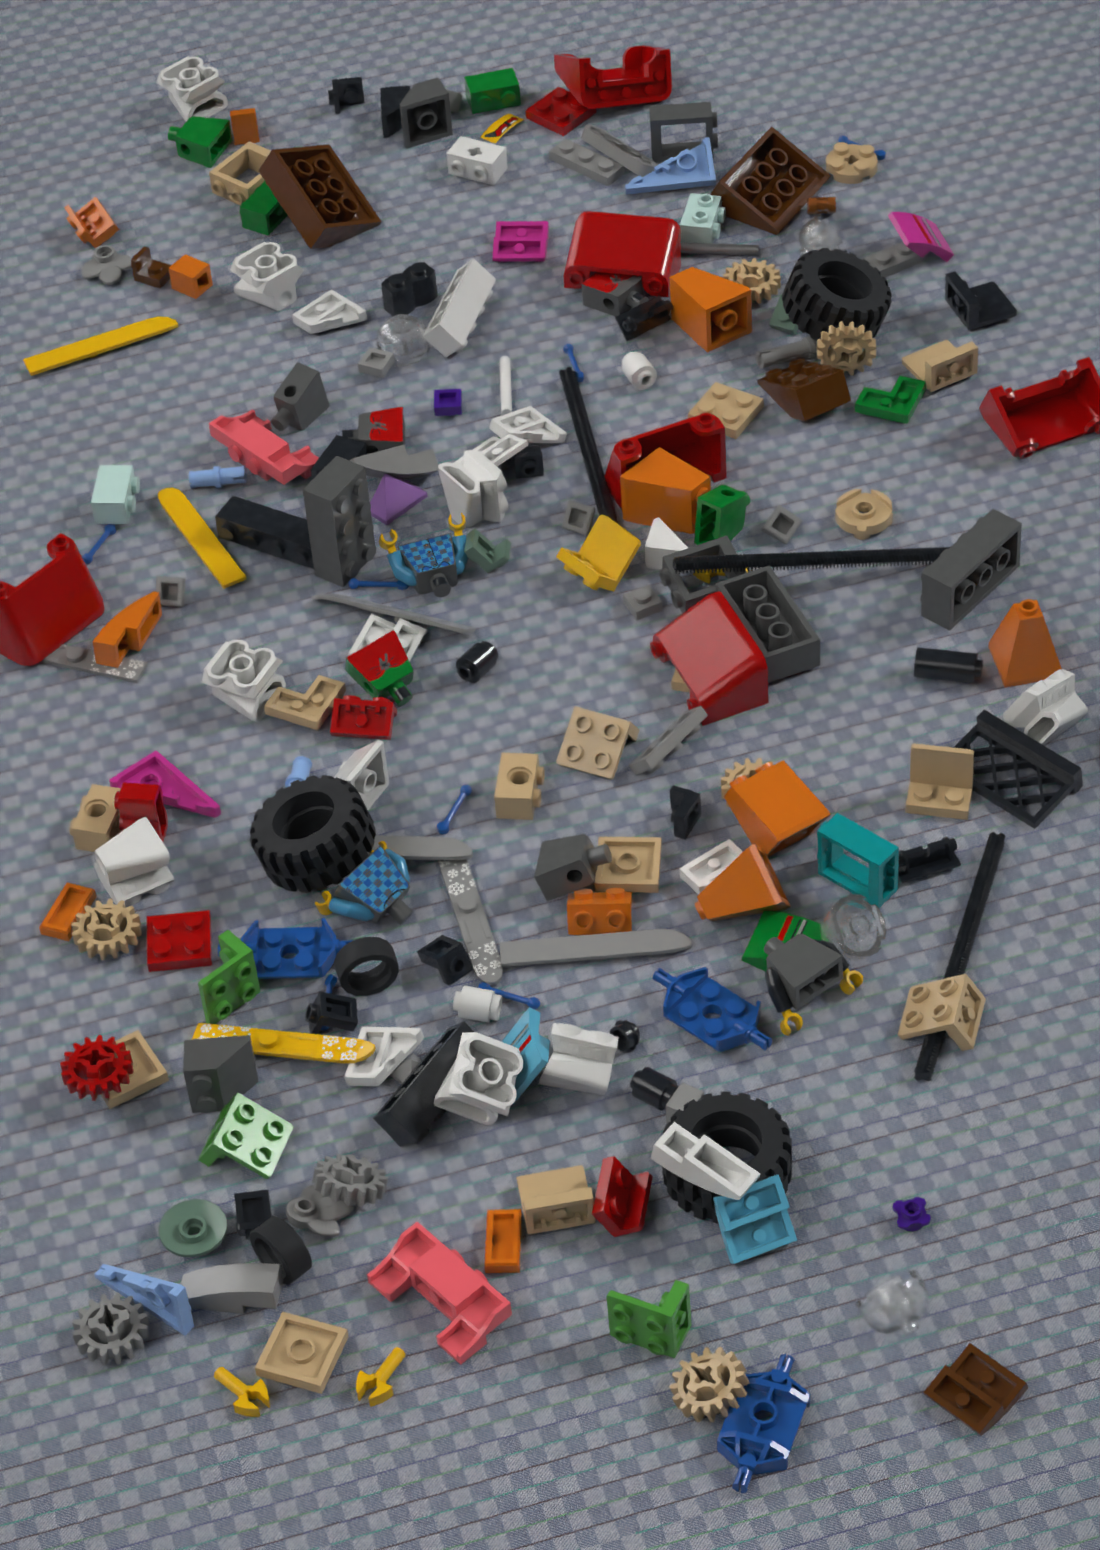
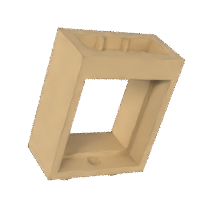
M250 141L209 172L212 193L241 206L265 180L261 174L257 175L247 184L235 178L248 168L259 173L258 170L271 150Z

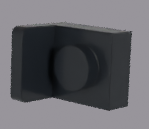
M362 77L332 80L333 90H328L329 105L335 106V114H340V106L365 103Z
M540 445L527 446L513 456L516 479L544 476L543 456Z
M673 785L669 792L674 836L686 840L702 815L700 793Z
M444 935L439 936L417 951L421 962L439 970L444 984L451 985L472 971V965L463 944Z
M319 991L315 1001L309 1003L306 1009L305 1021L309 1023L310 1034H318L322 1026L354 1031L358 1024L356 999Z

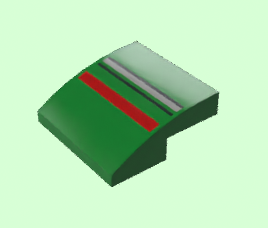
M763 911L741 961L766 972V958L768 955L764 952V947L769 939L777 937L783 943H786L796 935L804 934L811 939L822 940L827 926L793 914Z

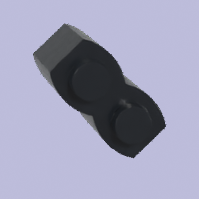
M425 262L414 263L405 269L403 273L393 274L381 283L384 310L394 318L408 315L416 307L426 305L438 296L435 270Z

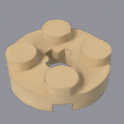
M839 142L834 145L833 150L826 157V172L833 174L834 180L840 183H861L863 178L868 175L872 178L878 169V158L874 153V147L868 144L848 145L847 143Z
M854 489L838 498L835 509V521L844 531L854 534L855 538L865 540L871 535L885 530L892 524V502L887 495L878 490L871 489V493H861V489Z

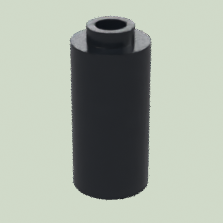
M921 647L916 649L914 677L975 683L976 677H982L983 660L978 659V653Z

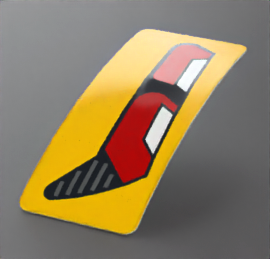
M508 113L488 127L481 135V138L496 144L507 131L524 119Z

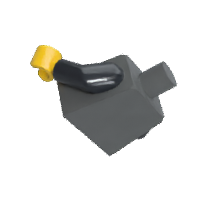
M798 934L786 943H783L777 937H773L765 944L764 952L768 955L766 958L767 970L765 972L767 989L777 1013H782L784 1019L780 1023V1029L786 1036L791 1034L787 1021L794 1022L798 1031L803 1025L802 1017L797 1013H792L791 1007L796 1010L800 1009L839 981L840 989L848 995L855 991L854 985L859 987L863 983L862 974L859 971H850L848 969L849 963L832 942L815 940L804 934Z

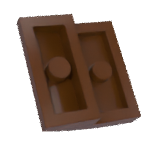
M969 1343L949 1368L945 1365L923 1393L930 1400L982 1436L1015 1405L1029 1387L1021 1378Z

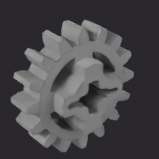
M337 1154L336 1159L326 1156L324 1161L317 1162V1166L314 1168L312 1183H315V1190L321 1191L322 1197L329 1196L334 1203L342 1200L346 1206H363L364 1201L375 1204L376 1199L382 1200L383 1194L386 1191L388 1177H385V1170L378 1169V1163L371 1164L367 1161L368 1158L364 1157L358 1160L352 1154Z
M116 1293L113 1299L108 1300L105 1294H101V1302L96 1303L90 1299L88 1301L90 1307L88 1310L82 1308L78 1310L80 1319L73 1320L75 1331L72 1334L81 1355L87 1354L90 1362H94L100 1357L102 1365L106 1366L109 1359L112 1358L115 1359L117 1365L121 1364V1356L126 1355L131 1359L134 1358L133 1349L143 1350V1339L150 1336L148 1330L150 1324L147 1313H144L141 1303L134 1304L132 1296H128L123 1301L121 1300L120 1293ZM110 1325H112V1329H113V1332H112V1333H110V1328H109Z

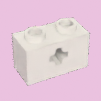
M460 136L446 153L448 174L490 185H495L508 168L506 147Z

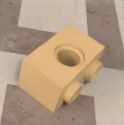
M501 753L494 795L496 818L533 820L535 807L540 808L541 789H538V785H544L545 768L539 766L538 754Z
M91 785L87 796L84 795L81 800L77 817H74L70 823L69 831L70 835L73 836L76 849L94 852L121 832L119 829L120 813L114 807L115 794L121 788Z

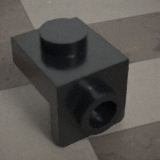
M268 1189L234 1194L237 1232L239 1236H245L246 1240H250V1233L272 1217Z

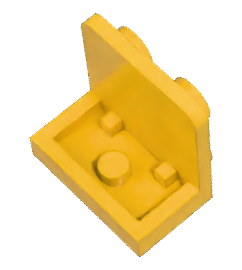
M600 515L579 552L561 547L556 558L565 564L563 568L575 576H582L584 578L582 583L589 588L597 591L600 587L614 592L640 548L641 541L608 516Z

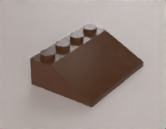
M771 127L717 183L710 195L721 196L722 207L726 208V217L778 235L805 206L807 198H812L829 180L831 175L775 128Z
M330 144L272 149L258 170L310 249L331 247L377 227L382 222Z

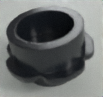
M619 1020L610 1030V1034L619 1037L618 1050L636 1049V1045L640 1041V1032L634 1023L628 1020Z

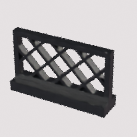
M985 709L976 717L977 724L954 746V748L971 749L970 744L978 736L989 742V747L971 749L974 751V757L988 755L991 757V765L973 767V791L1034 829L1040 825L1070 792L1076 794L1083 787L1081 767ZM1007 753L1013 757V762L995 764L994 755ZM1032 768L1037 771L1038 777L1019 779L1018 769ZM1015 771V780L997 782L996 772ZM993 773L994 782L980 784L974 780V775ZM1057 783L1062 786L1055 793L1043 794L1042 784ZM1039 785V795L1021 797L1020 787ZM1017 788L1018 797L1004 799L998 794V790ZM1041 803L1042 808L1033 817L1023 810L1022 805Z

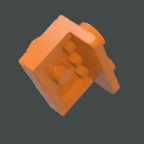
M96 196L77 212L69 205L64 207L69 214L66 219L77 230L75 231L77 236L84 244L89 241L95 249L120 230Z
M610 888L606 892L593 893L591 889H579L574 891V893H568V934L592 935L632 931V892H625L622 888Z

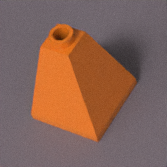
M1026 599L1020 603L1013 604L988 642L989 650L1004 688L1045 680L1057 670L1062 669L1038 601Z
M752 844L745 849L697 896L699 901L694 903L702 920L707 918L710 921L761 914L763 911L786 910L791 907L765 850L756 844Z

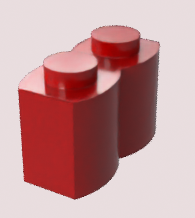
M123 782L121 790L116 792L114 798V807L120 813V831H123L137 820L147 817L163 842L168 828V818L164 807L161 786Z

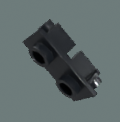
M659 295L616 316L615 319L626 341H629L671 320L669 314L673 306L669 300H662Z
M944 837L942 840L927 844L926 849L919 846L906 851H899L898 877L901 882H909L961 866L954 852L957 850L955 839Z

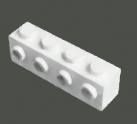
M474 258L456 271L423 335L446 358L455 351L457 353L461 352L468 344L467 336L476 328L477 324L475 321L485 310L484 303L493 294L491 289L496 278Z

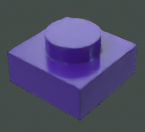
M461 388L434 390L435 416L462 415Z

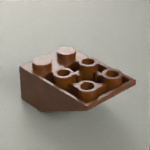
M803 358L791 361L789 366L784 369L776 368L769 370L765 373V377L757 380L758 384L791 418L802 421L811 419L851 401L842 369L831 367V365H821L818 362L805 361Z

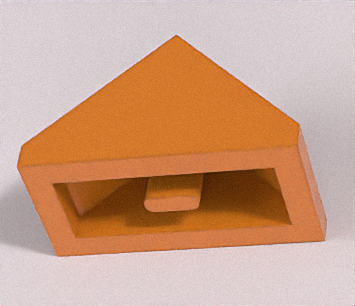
M255 108L230 111L235 145L246 144L249 141L252 143L260 142Z

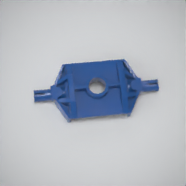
M325 918L321 919L322 927L259 928L258 920H255L240 939L253 950L258 979L324 977L333 965L337 953L353 940L340 941V939H337ZM218 944L217 951L220 958L219 951H221L220 944ZM287 953L297 954L292 959L283 958Z
M707 967L681 974L678 977H673L662 968H658V971L654 972L653 980L667 988L663 1003V1016L718 1052L729 1050L744 1043L748 1045L750 1042L756 1044L764 1051L767 1050V1047L771 1046L772 1038L761 1033L757 1028L761 1015V1001L758 1000L755 1007L709 978ZM709 1013L720 1015L719 1018L707 1019L704 1016Z
M781 1354L776 1369H772L771 1372L746 1374L749 1380V1384L743 1386L747 1393L746 1397H737L736 1401L740 1406L738 1409L729 1407L728 1417L725 1418L717 1439V1451L738 1469L732 1488L739 1492L740 1487L741 1493L747 1492L751 1477L754 1474L782 1471L788 1468V1457L806 1407H810L809 1392L789 1376L792 1365L795 1362L794 1358L788 1355L786 1360V1354ZM761 1410L771 1412L773 1417L769 1420L761 1421L756 1419L754 1415Z

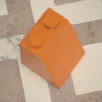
M690 267L670 276V300L673 306L671 319L707 353L752 333L751 289L749 287L695 267Z
M659 447L620 476L622 516L627 522L652 526L653 520L659 517L671 530L693 534L695 533L697 499L699 496L711 491L710 476Z
M784 760L775 765L771 761L763 764L755 770L756 774L749 778L746 775L736 778L729 783L731 788L724 795L725 800L751 844H756L763 848L768 857L812 835L831 815L828 809Z

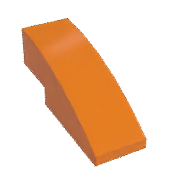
M152 592L130 604L101 629L93 640L96 664L118 668L129 649L141 651L162 616L159 592Z

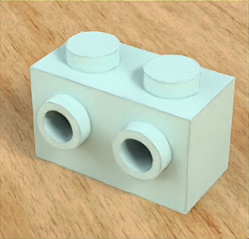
M690 193L680 222L681 243L713 244L715 239H719L720 223H724L726 208L722 207L721 196Z
M99 465L91 499L95 524H129L131 512H135L136 509L135 493L140 491L139 477L134 475L133 465Z

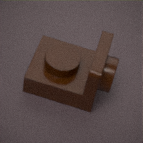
M144 246L131 259L134 281L161 289L170 280L168 268L171 265L151 259L149 247Z

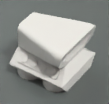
M187 56L161 70L156 83L168 90L170 100L185 121L192 116L209 118L228 106L227 97L217 91L225 81L219 77L216 68L204 67L203 60L199 57Z
M265 241L234 258L230 268L233 273L242 278L234 287L235 294L277 311L286 308L296 301L295 283L304 271V269L297 265V259L294 255L282 254L277 243H266Z
M464 450L462 466L448 462L438 465L440 479L453 520L461 524V513H463L466 519L465 528H469L482 520L502 521L505 512L509 510L507 499L503 493L507 488V484L502 471L479 450Z
M243 640L226 641L204 668L201 683L212 686L213 695L252 721L260 722L265 716L264 705L277 687H286L284 677L275 674L283 660L275 657L274 652L269 648L252 650L249 649L247 642Z
M1059 669L1045 680L1038 681L1024 691L1003 713L1004 722L1014 728L1025 727L1024 734L1046 745L1077 724L1087 714L1088 709L1075 693V674Z
M147 817L137 820L94 851L97 861L93 863L95 870L115 905L123 900L125 901V906H133L141 900L143 894L163 893L169 888L170 883L175 880L167 867L170 859L169 852Z
M553 1023L548 1034V1039L550 1040L549 1055L551 1058L538 1084L605 1095L608 1089L619 1037L602 1031L584 1030L570 1024Z
M477 1032L462 1033L457 1058L435 1095L434 1105L484 1125L494 1124L498 1113L508 1116L510 1105L516 1100V1077L523 1068V1059L519 1048Z

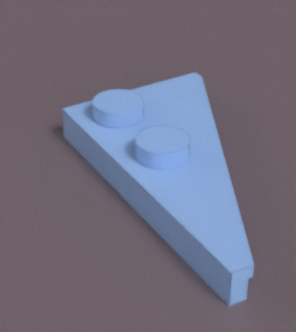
M710 137L704 138L702 144L691 150L685 149L678 156L671 157L655 166L654 171L644 177L639 175L632 179L630 183L625 185L626 195L716 185Z
M102 1264L100 1269L94 1274L96 1279L125 1298L132 1296L135 1304L141 1303L144 1310L184 1336L194 1327L191 1314L192 1308L188 1301L186 1288L183 1285Z

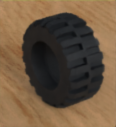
M821 248L819 251L815 249L802 255L795 263L784 288L782 301L786 314H789V320L793 324H797L801 332L811 335L810 338L816 341L821 339L822 331L829 333L830 325L838 328L839 322H843L844 326H849L851 321L854 322L855 328L864 325V332L871 330L872 338H874L891 306L892 295L886 278L881 277L880 271L876 267L870 266V262L864 258L861 260L856 257V254L851 252L847 254L840 249L829 250V248Z
M322 775L321 778L316 776L306 777L304 781L296 780L291 782V785L284 789L282 787L275 792L276 795L272 798L268 797L263 802V808L257 810L250 828L251 846L268 878L278 887L292 892L299 890L302 893H311L313 889L322 891L331 884L336 886L341 883L344 877L349 875L368 857L367 852L372 851L376 836L374 822L357 789L338 777L334 779V777Z
M730 1091L720 1092L721 1095L712 1096L711 1093L702 1095L701 1100L697 1102L693 1099L684 1105L683 1111L679 1109L671 1116V1122L666 1124L663 1134L675 1122L698 1139L705 1134L722 1147L744 1149L755 1156L746 1164L760 1173V1177L756 1182L778 1174L785 1194L788 1191V1184L792 1178V1138H790V1130L787 1123L781 1120V1115L776 1109L772 1107L768 1109V1103L759 1098L752 1100L749 1094L739 1093V1096L731 1095ZM662 1167L663 1181L672 1200L678 1201V1206L685 1212L693 1211L694 1217L704 1221L706 1218L713 1219V1223L719 1224L713 1198L720 1195L694 1185Z

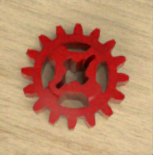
M98 1035L96 1041L91 1042L89 1037H85L84 1045L81 1046L78 1043H74V1052L65 1051L66 1061L60 1062L62 1080L64 1085H67L70 1094L78 1092L79 1099L85 1098L87 1094L91 1095L92 1101H96L100 1094L109 1099L110 1091L114 1090L120 1093L122 1092L120 1084L130 1083L129 1075L134 1073L130 1050H126L124 1042L116 1045L115 1037H110L107 1041H103L102 1035Z

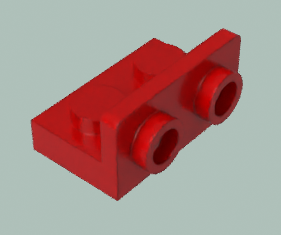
M353 695L343 696V699L334 698L330 734L336 737L391 740L393 719L397 716V708L394 702H390L389 699L384 697H374L372 700H361L360 697Z
M615 1156L602 1160L592 1215L613 1237L638 1232L643 1229L653 1176L649 1172L632 1175Z

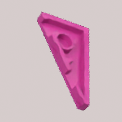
M157 750L109 779L110 787L121 788L123 782L160 785L163 792V801L166 805L213 818L221 815L220 806Z

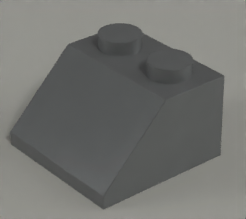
M437 77L414 84L400 103L403 140L406 149L453 135L449 93L440 79Z
M251 1035L184 1040L183 1073L192 1113L221 1111L237 1092L244 1095L258 1083V1072Z

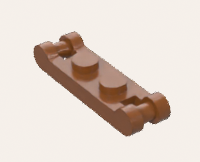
M836 197L807 198V215L836 213Z

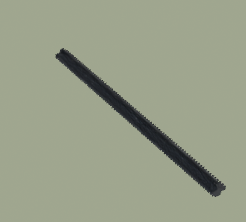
M566 367L565 370L559 371L597 511L599 516H608L618 523L575 371H572V367Z
M950 547L674 557L672 565L676 574L677 570H679V574H681V570L683 574L685 570L686 574H688V570H690V574L692 570L695 574V570H697V573L701 570L702 573L703 569L704 573H706V569H708V573L710 569L712 573L713 569H715V573H717V569L719 573L721 569L724 573V569H726V572H728V569L731 572V568H733V572H735V568L737 572L739 568L741 572L742 568H744V572L746 568L749 572V568L753 571V568L756 570L757 567L760 569V567L763 568L769 565L773 568V571L775 567L776 571H778V567H780V570L782 567L785 570V566H787V570H789V566L791 570L792 566H794V570H796V566L798 570L800 566L801 570L805 566L806 570L807 566L810 569L811 565L812 569H814V565L816 569L818 565L819 569H821V565L823 569L825 565L826 569H828V565L830 569L832 565L833 568H835V565L839 568V564L841 568L842 564H844V568H846V564L848 568L850 564L851 568H853V564L855 568L857 564L858 568H860V564L862 567L864 564L867 567V563L869 567L871 563L873 567L874 563H876V567H878V563L880 567L881 563H883L884 567L885 563L887 566L889 563L892 566V562L894 566L896 562L897 566H899V562L901 566L903 562L904 566H906V562L908 566L910 562L912 566L913 562H915V565H917V562L918 565H920V562L924 565V561L926 565L928 561L929 565H931V561L932 563L936 561L941 553Z
M991 832L989 834L943 979L965 973L968 958L970 957L969 955L977 936L983 911L987 904L988 893H990L999 859L1003 852L1006 837L1003 833L996 834ZM946 1030L925 1035L914 1070L915 1080H932V1074L938 1061Z

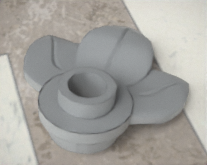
M101 245L94 250L92 260L83 265L82 276L84 279L98 277L102 283L113 285L121 279L122 270L131 268L132 258L128 255L118 254L110 245Z
M310 1185L303 1189L300 1197L288 1202L286 1215L290 1224L296 1228H309L314 1234L320 1236H338L340 1230L336 1221L349 1215L354 1210V1206H346L342 1200L334 1203L329 1196L322 1197L321 1191L315 1190L314 1185Z

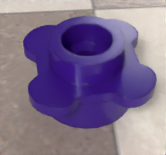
M915 1197L913 1200H906L905 1202L897 1200L893 1203L892 1209L897 1213V1226L899 1228L913 1232L920 1230L923 1226H927L930 1223L931 1216L926 1213L925 1199Z

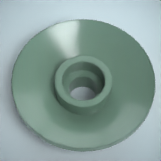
M190 1199L172 1206L163 1215L159 1223L161 1243L169 1252L181 1257H198L213 1251L221 1244L227 1233V1219L222 1209L213 1202L203 1199Z

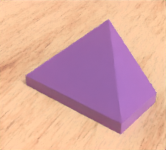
M384 474L370 502L371 516L388 525L427 498V492L408 480Z

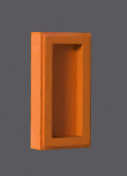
M67 882L39 926L41 935L69 942L73 932L71 924L77 922L75 915L77 913L85 914L84 906L88 905L91 907L97 897L95 889Z
M521 1209L487 1210L485 1273H520Z

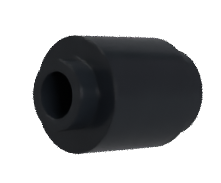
M487 641L475 643L456 661L458 675L465 681L471 683L478 682L496 665L498 659L497 649Z
M645 1067L642 1071L638 1070L630 1082L633 1097L661 1111L666 1109L667 1102L679 1087L676 1080L650 1067Z

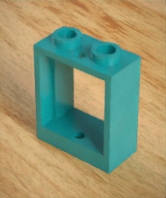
M838 812L829 821H825L820 825L817 831L818 874L879 909L898 890L899 847ZM844 849L869 863V868L845 855Z

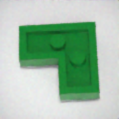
M899 376L891 392L864 387L855 402V412L908 424L926 391V381Z

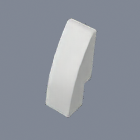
M675 1122L653 1146L651 1154L653 1161L684 1180L724 1197L740 1200L760 1177L759 1172L705 1134L698 1139Z

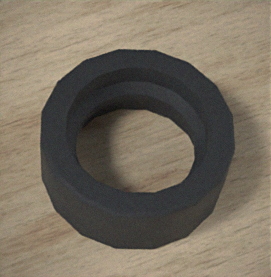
M363 937L353 940L337 953L334 960L335 970L341 987L347 993L355 996H369L387 989L396 980L399 973L398 961L393 947L387 940L379 937ZM372 960L382 961L377 967L369 971L351 972L356 966Z
M270 1217L250 1233L251 1245L260 1262L281 1265L283 1284L290 1285L312 1268V1259L303 1240L280 1217Z

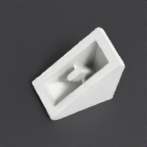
M659 517L653 520L645 544L646 568L658 570L662 569L663 556L688 548Z

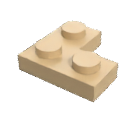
M318 675L305 694L278 686L264 705L265 714L318 731L333 710L334 698L341 699L346 692L345 683Z

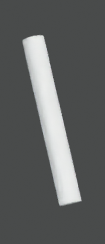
M502 356L499 360L501 415L512 412L511 366L508 356Z

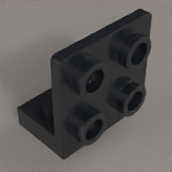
M956 271L945 274V301L968 330L1017 316L1016 308L994 281L969 288L967 282L962 280Z

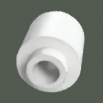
M630 352L622 359V371L636 389L644 390L654 384L657 372L644 354Z
M463 986L461 992L456 991L453 1010L458 1011V1018L490 1023V1020L498 1021L502 1007V995L495 994L493 990Z

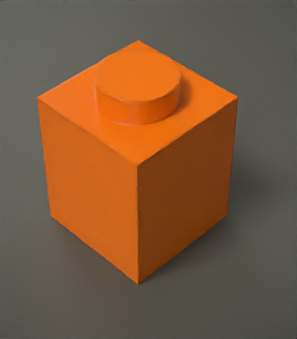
M183 255L168 268L172 289L194 299H197L213 285L210 264L189 255Z

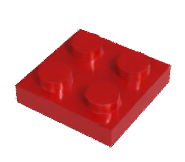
M559 86L525 110L526 119L561 136H565L597 112L596 109L581 106L571 92Z
M210 910L147 916V967L149 972L212 966Z

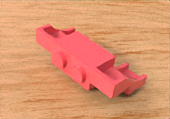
M253 409L236 417L220 415L209 423L210 435L228 447V453L232 460L245 465L251 473L257 474L264 480L268 481L273 477L285 485L298 475L305 479L312 476L311 469L319 457L311 453L308 445L296 452L290 453L289 443L270 431L272 429L271 421L268 419L266 421L261 420L256 416Z
M419 1222L414 1223L401 1233L389 1254L367 1274L368 1283L390 1302L394 1301L412 1286L452 1322L436 1336L437 1344L460 1365L487 1344L486 1335L512 1315L511 1302L488 1283L485 1275L478 1269L473 1270L470 1268L458 1251L447 1248Z

